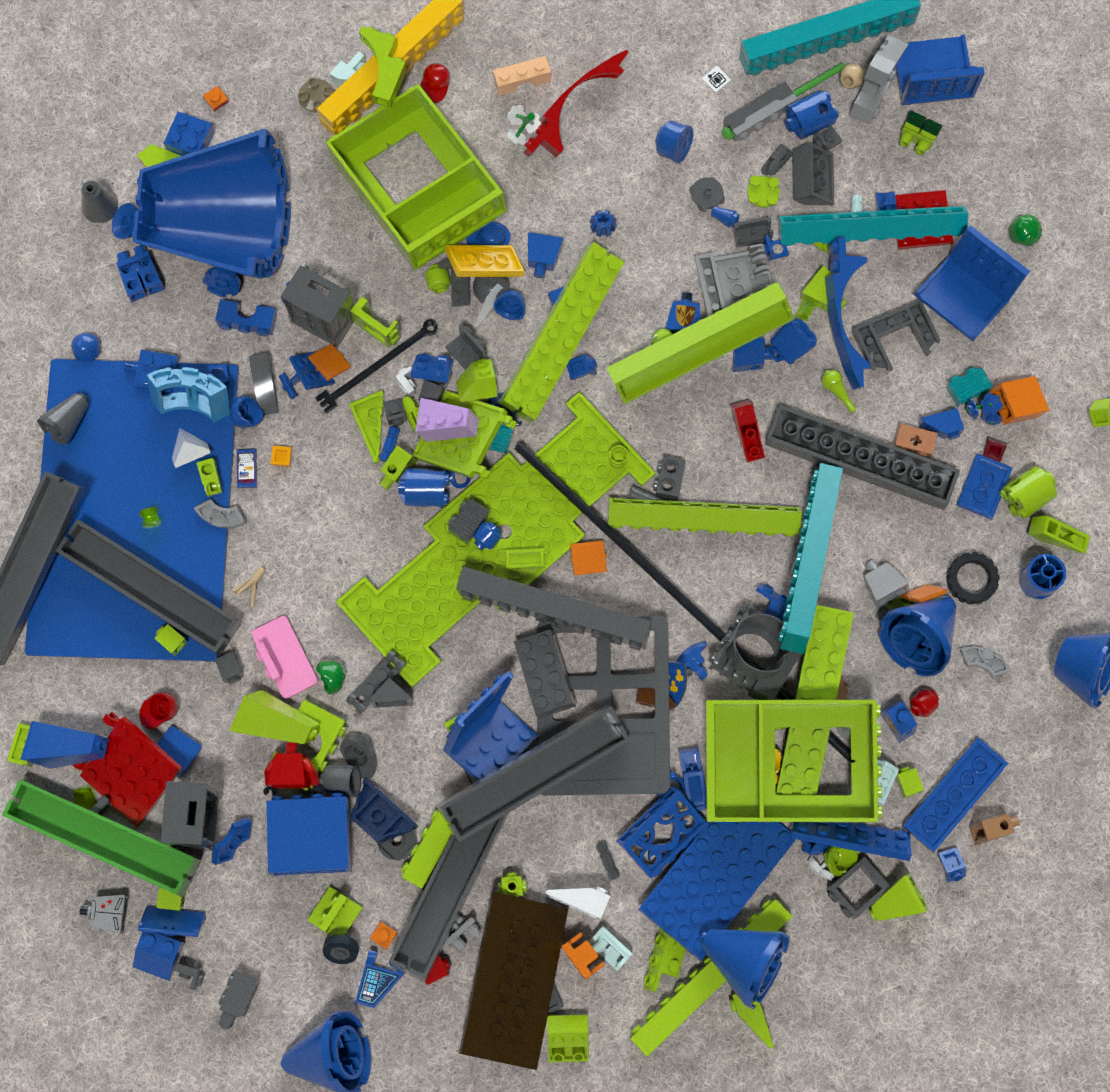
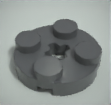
M412 830L400 835L402 837L400 845H392L393 839L380 844L377 843L379 851L386 858L395 861L409 857L417 843L415 831Z

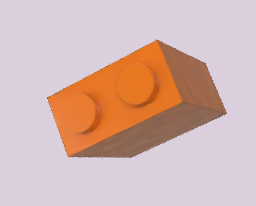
M1036 376L1004 382L990 390L993 396L998 395L1000 397L999 401L1003 403L1002 409L998 411L1004 425L1039 418L1049 411Z

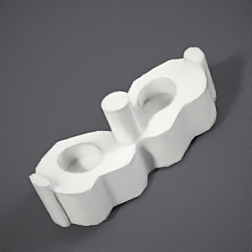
M813 855L807 860L809 866L821 877L832 881L835 877L824 869L826 864L823 862L820 866L813 858Z

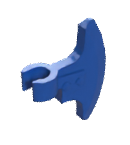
M706 641L690 646L676 661L678 663H686L687 668L692 669L702 681L708 676V673L701 667L705 662L701 652L707 647Z

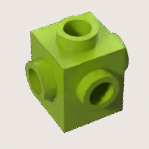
M517 873L505 874V877L501 878L502 882L498 883L499 893L522 898L523 892H527L526 880H522L521 876H517ZM514 883L516 885L515 890H509L508 885Z

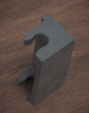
M771 217L734 223L732 231L736 248L763 243L764 237L769 235L770 241H773Z

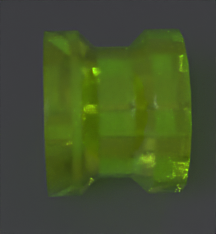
M157 507L146 508L139 512V516L143 519V528L156 527L162 523L157 515L159 512Z

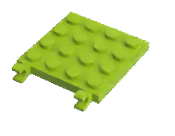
M446 391L440 401L441 403L468 408L479 419L477 436L426 442L421 437L411 456L419 461L472 479L475 474L488 479L491 472L487 471L486 467L480 465L501 424L514 429L517 422L513 421V418L508 416V412L503 408L477 400L460 402L458 394Z

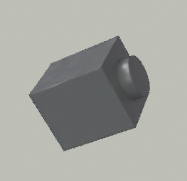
M233 652L215 659L222 680L225 683L233 684L240 681L243 673Z

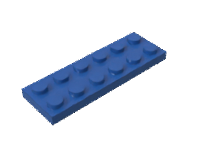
M977 738L902 827L932 853L935 852L1009 763L982 740Z
M792 822V839L910 861L911 859L910 833L902 830L894 831L881 826L874 827L865 823Z

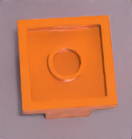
M580 932L561 946V948L586 980L605 966V964L602 962L589 971L587 966L598 958V954L588 941L583 942L576 949L572 948L571 945L583 936Z

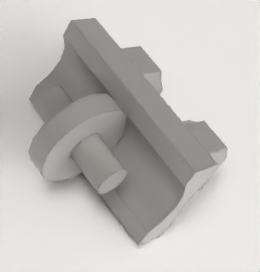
M459 916L452 931L454 929L456 931L446 941L448 946L451 945L458 952L466 946L465 942L460 938L464 932H467L472 939L481 933L475 924L476 921L472 917L459 928L458 925L464 921Z

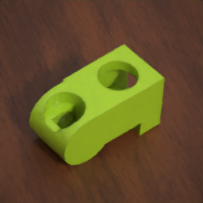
M214 458L197 462L207 497L223 493Z

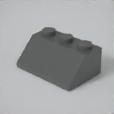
M811 142L794 148V201L803 205H835L833 153Z

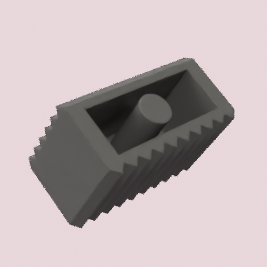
M471 498L468 502L464 501L461 504L458 516H453L448 523L449 533L467 545L472 540L477 528L490 515L488 509Z

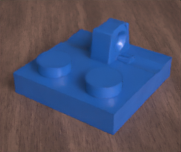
M417 354L411 369L410 378L448 383L454 359H449V356L443 355L433 357L428 354Z

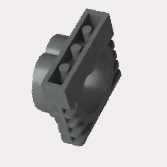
M748 604L746 608L741 607L736 615L737 618L732 622L727 630V634L718 645L720 647L719 652L715 651L709 659V662H711L709 669H715L719 672L720 676L724 675L729 678V682H735L739 685L740 689L744 688L749 691L748 695L755 700H774L801 654L780 649L781 641H778L783 625L780 619L769 614H761L760 610L756 611L751 608L752 605ZM745 634H755L764 638L771 645L774 651V658L765 664V671L753 668L741 658L735 642L738 637Z

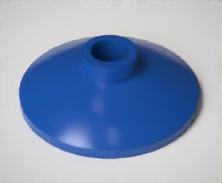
M126 203L116 211L112 220V232L116 238L127 239L132 235L134 230V213L138 211L135 205Z

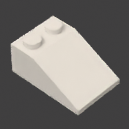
M600 887L596 889L580 888L546 891V897L599 921L611 897L607 895V890Z

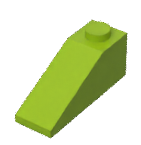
M1048 515L1032 517L1028 532L1029 536L1037 540L1082 554H1086L1090 539L1089 535Z
M736 994L731 995L732 999L729 1000L732 1012L736 1011L737 1016L767 1048H774L761 1004L754 1001L753 1005L756 1008L750 1009L742 1003Z

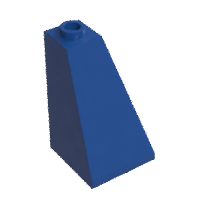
M32 721L21 760L53 769L103 759L109 739L97 734Z

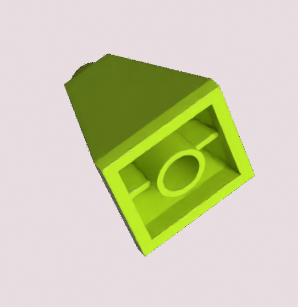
M909 873L903 876L871 906L869 912L874 921L877 919L882 921L921 914L929 908Z

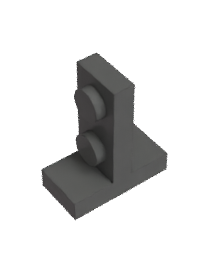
M449 260L439 261V269H451L452 307L469 306V277H457Z

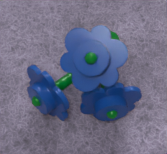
M987 393L980 405H976L973 399L969 398L966 411L973 419H977L979 416L977 409L982 408L984 414L981 419L985 420L989 425H996L1002 422V418L998 416L997 412L1002 409L1003 403L999 401L1000 397L998 395L993 396V394Z

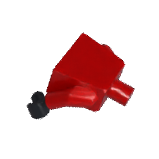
M286 743L285 753H276L264 769L266 785L263 790L264 795L269 793V789L272 791V796H274L278 792V788H310V785L313 786L311 790L312 795L316 794L315 789H319L321 794H323L324 786L320 784L317 771L307 756L297 753L298 743Z

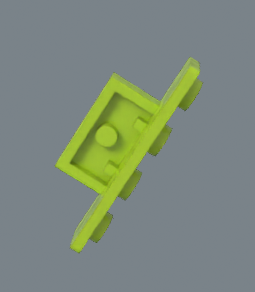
M660 928L654 941L655 945L649 959L648 971L644 977L643 989L652 992L657 991L661 974L678 978L686 950Z

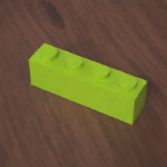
M435 810L430 819L433 821L430 828L426 827L421 835L422 842L420 845L416 844L411 852L413 857L410 863L406 862L401 870L403 879L422 890L429 881L452 835L447 826L448 822L444 821L438 810Z

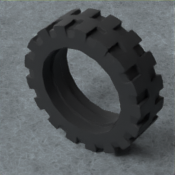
M968 552L957 557L948 568L946 576L947 587L952 592V596L958 598L960 602H965L969 605L981 604L987 601L995 593L999 586L998 581L1000 580L998 568L994 566L993 560H989L986 558V555H980L978 552ZM974 563L985 569L988 575V585L984 591L972 594L960 587L957 581V574L959 569L966 564Z

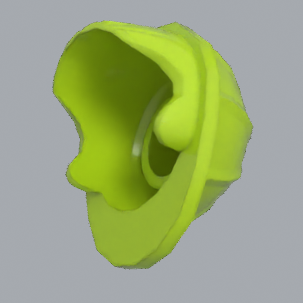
M828 846L823 855L824 863L834 876L845 874L858 860L857 851Z

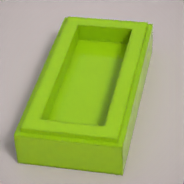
M544 548L505 550L506 570L545 568Z

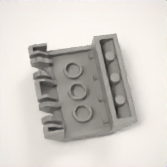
M764 244L751 245L746 252L714 257L713 253L695 256L708 316L773 284L768 265H761L756 268L757 264L767 259L766 254H764Z

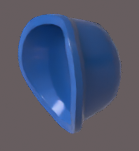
M516 290L503 292L493 305L497 314L509 320H521L526 312L524 297Z

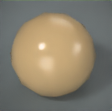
M850 63L842 68L839 75L840 81L848 89L858 88L864 82L865 72L858 64Z

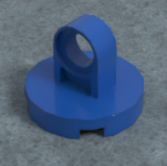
M218 267L209 268L203 278V284L207 285V290L220 297H226V295L232 294L231 297L238 294L241 286L240 278L235 272Z

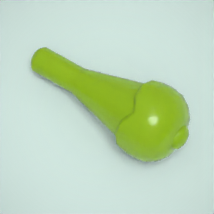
M837 370L825 371L821 379L823 387L838 397L849 412L853 413L856 407L847 394L842 381L843 376Z

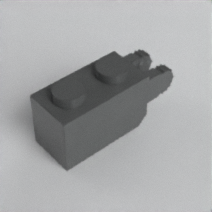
M237 971L235 974L230 975L227 982L229 988L226 994L223 993L219 1000V1005H221L219 1010L223 1011L219 1020V1026L222 1029H230L236 1017L241 1018L247 1014L260 984L259 980Z

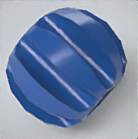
M598 210L595 212V216H591L589 221L591 224L590 229L592 233L597 232L596 236L598 237L602 235L608 237L611 236V232L616 230L617 224L615 222L617 220L614 214L610 215V211L605 210V212H601Z

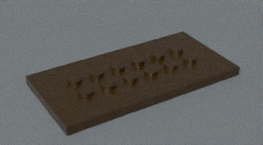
M495 891L491 892L458 1054L537 1070L566 925L567 908Z

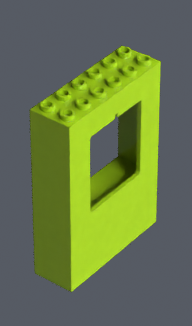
M419 84L410 87L406 92L397 96L391 109L380 106L371 114L362 117L358 122L346 127L342 132L333 135L326 141L329 154L335 166L414 271L445 252L446 245H456L507 212L503 191ZM416 132L448 173L395 205L366 167L365 163L387 150V145L392 147Z
M706 700L707 822H878V818H882V806L878 805V798H882V786L878 785V777H881V765H877V757H881V745H877V737H881V725L877 724V717L880 716V704H876V700ZM849 727L851 730V760H855V763H851V795H777L775 793V728Z

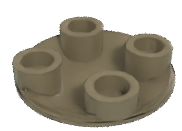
M311 77L302 85L297 97L300 105L305 110L317 112V107L334 93V90L328 82Z

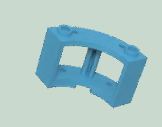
M188 367L174 370L165 368L147 374L151 402L160 414L179 409L193 410L204 414L213 423L230 415L227 387L211 374L206 375L199 372L198 369ZM186 387V392L161 395V390L167 388Z

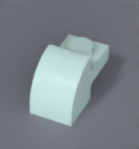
M358 51L348 64L341 60L330 73L331 81L341 86L366 63L364 55Z

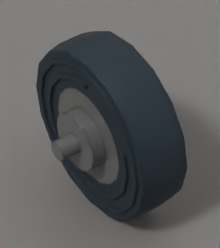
M346 935L330 936L323 945L324 957L336 964L352 963L357 959L359 953V945L356 940Z

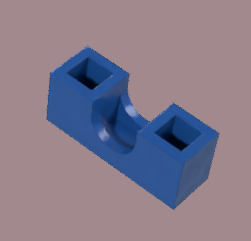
M220 299L215 321L221 329H238L241 333L256 332L260 336L273 335L277 318L275 308L257 305L256 311L251 317L243 318L240 316L241 308L238 302Z

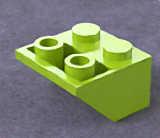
M588 1015L548 1016V1063L589 1061Z

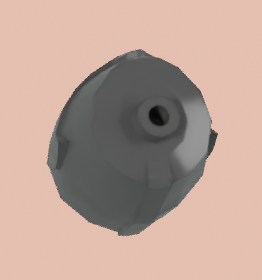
M338 764L327 765L324 768L321 780H323L325 790L332 793H343V796L357 798L361 789V776L357 766Z

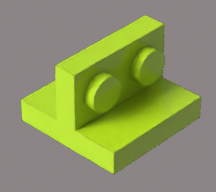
M329 886L308 918V921L331 936L346 935L363 908Z

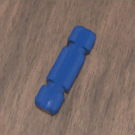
M389 427L387 433L389 436H386L382 449L384 452H381L380 461L385 463L393 452L397 442L396 437L400 433L399 428Z

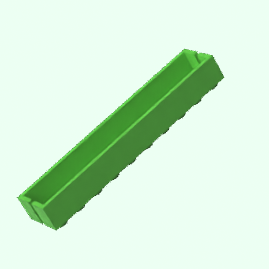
M19 779L12 793V796L21 800L20 803L9 799L2 813V816L182 898L190 883L188 877H193L200 860L21 779Z

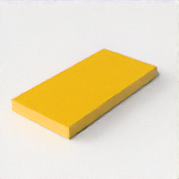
M446 245L445 252L457 277H523L525 274L512 245Z

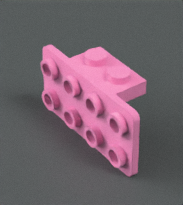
M281 616L252 631L251 634L258 649L255 653L260 663L264 661L267 667L264 671L268 679L272 678L284 699H288L318 683V679L286 616Z

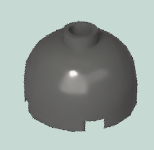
M475 277L473 293L478 301L484 304L486 297L498 283L503 288L497 293V299L503 292L510 290L508 278Z

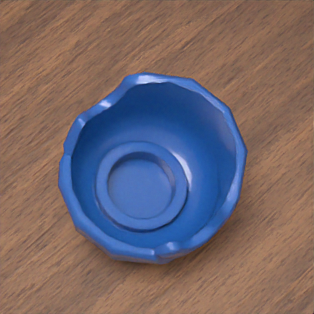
M92 333L78 334L71 342L72 351L77 360L91 361L101 353L99 339Z

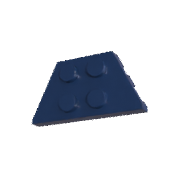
M365 778L363 780L362 791L357 796L356 806L353 808L350 818L376 843H383L418 828V825L368 779Z

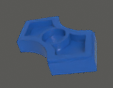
M246 818L232 823L226 837L213 846L211 862L214 865L232 860L237 848L243 842L250 839L252 825L250 819Z

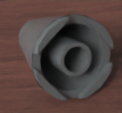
M95 181L84 183L81 190V210L86 219L93 223H106L113 219L118 210V200L114 193Z
M82 393L72 394L41 415L37 420L39 427L44 433L48 431L52 435L50 437L52 440L61 445H66L70 442L89 407L88 398Z

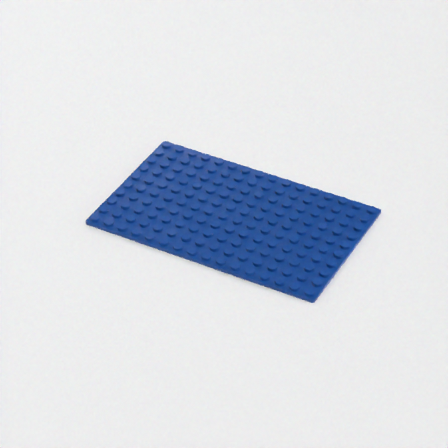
M51 360L46 412L74 393L84 394L88 398L89 407L69 443L61 445L50 438L52 435L48 431L44 433L40 480L44 471L86 488L64 537H67L73 543L74 539L71 538L68 531L78 519L222 610L228 528L215 527L205 522L197 514L194 507L211 499L216 505L222 508H229L235 425L230 415L213 423L204 414L193 410L179 409L160 414L151 402L150 391L133 386L135 372L124 371L125 363L136 365L137 362ZM178 363L177 367L178 369H182V367L198 369L199 372L208 375L207 367L219 364ZM226 364L230 383L224 385L227 387L230 409L233 401L237 398L239 368L237 365ZM173 387L172 393L186 392V387ZM179 428L205 441L211 453L175 468L172 456ZM214 458L223 493L207 497L197 462ZM56 553L28 614L25 654L28 656L215 662V659L219 657L175 628L173 629L185 638L188 643L176 656H173L154 639L157 636L156 632L162 626L165 627L167 623L64 559L58 553Z

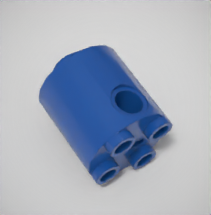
M817 91L786 107L787 119L784 121L790 133L794 132L800 140H803L835 124L839 114L836 108L832 107L830 102L831 96L828 91Z
M407 468L399 479L398 494L405 506H436L444 508V505L449 504V493H446V485H450V474H446V470L432 471L429 469Z
M1052 554L1038 555L1022 569L1020 586L1027 597L1045 599L1064 584L1066 568L1064 563Z

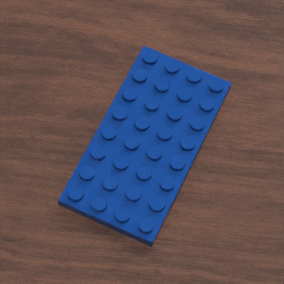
M708 822V825L700 831L639 907L638 911L701 961L706 955L700 942L703 932H708L710 929L726 930L796 839L791 838V831L780 822Z

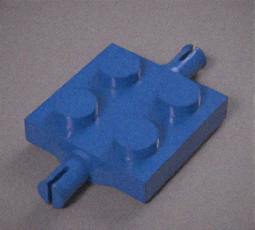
M141 350L137 364L125 363L124 371L135 372L133 385L135 388L149 390L147 374L165 368H171V370L178 369L179 357ZM173 388L161 390V392L171 394Z

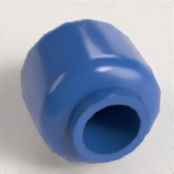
M491 521L488 523L482 522L473 534L476 540L474 544L481 550L485 548L492 550L502 537L501 529Z

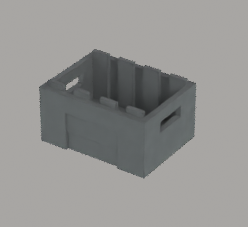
M300 265L281 295L282 302L285 304L288 312L289 321L338 348L353 324L350 310L354 307L350 290L348 287L344 289L309 269V266L303 267ZM314 282L330 290L328 296L316 291L313 285Z
M166 781L160 842L169 844L172 848L178 850L213 852V846L216 845L215 832L218 800L222 799L219 792L207 783ZM205 809L209 810L207 833H203Z

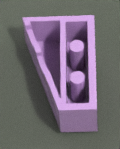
M421 398L415 432L426 442L477 436L479 419L468 408Z

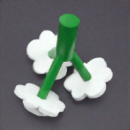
M522 105L513 106L507 118L510 120L511 125L516 124L521 125L519 130L509 129L507 137L515 144L524 145L526 137L522 134V131L527 129L529 134L535 132L541 124L539 114L529 113L526 115Z

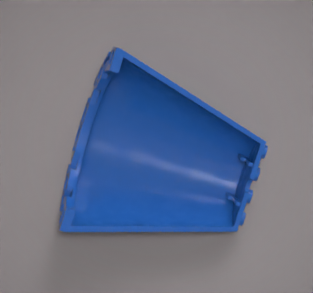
M261 129L141 169L137 179L138 192L135 197L139 209L134 213L133 242L256 279L268 278L273 275L284 257L281 254L282 247L288 244L291 203L286 202V191H290L286 166L280 149H275L273 145L275 144V139L267 129Z

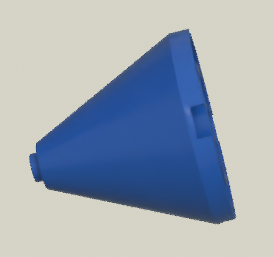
M943 596L889 611L879 624L881 626L879 638L886 653L903 669L910 667L916 670V675L934 676L942 672L951 658L957 609L956 603L952 598Z
M710 929L708 932H703L700 942L704 952L742 1003L750 1009H755L754 1001L761 1003L782 966L780 961L783 952L787 953L790 936L781 931Z
M349 1011L333 1013L283 1055L281 1059L282 1069L290 1075L335 1092H361L360 1087L367 1084L371 1070L368 1037H362L359 1029L363 1027L361 1021Z

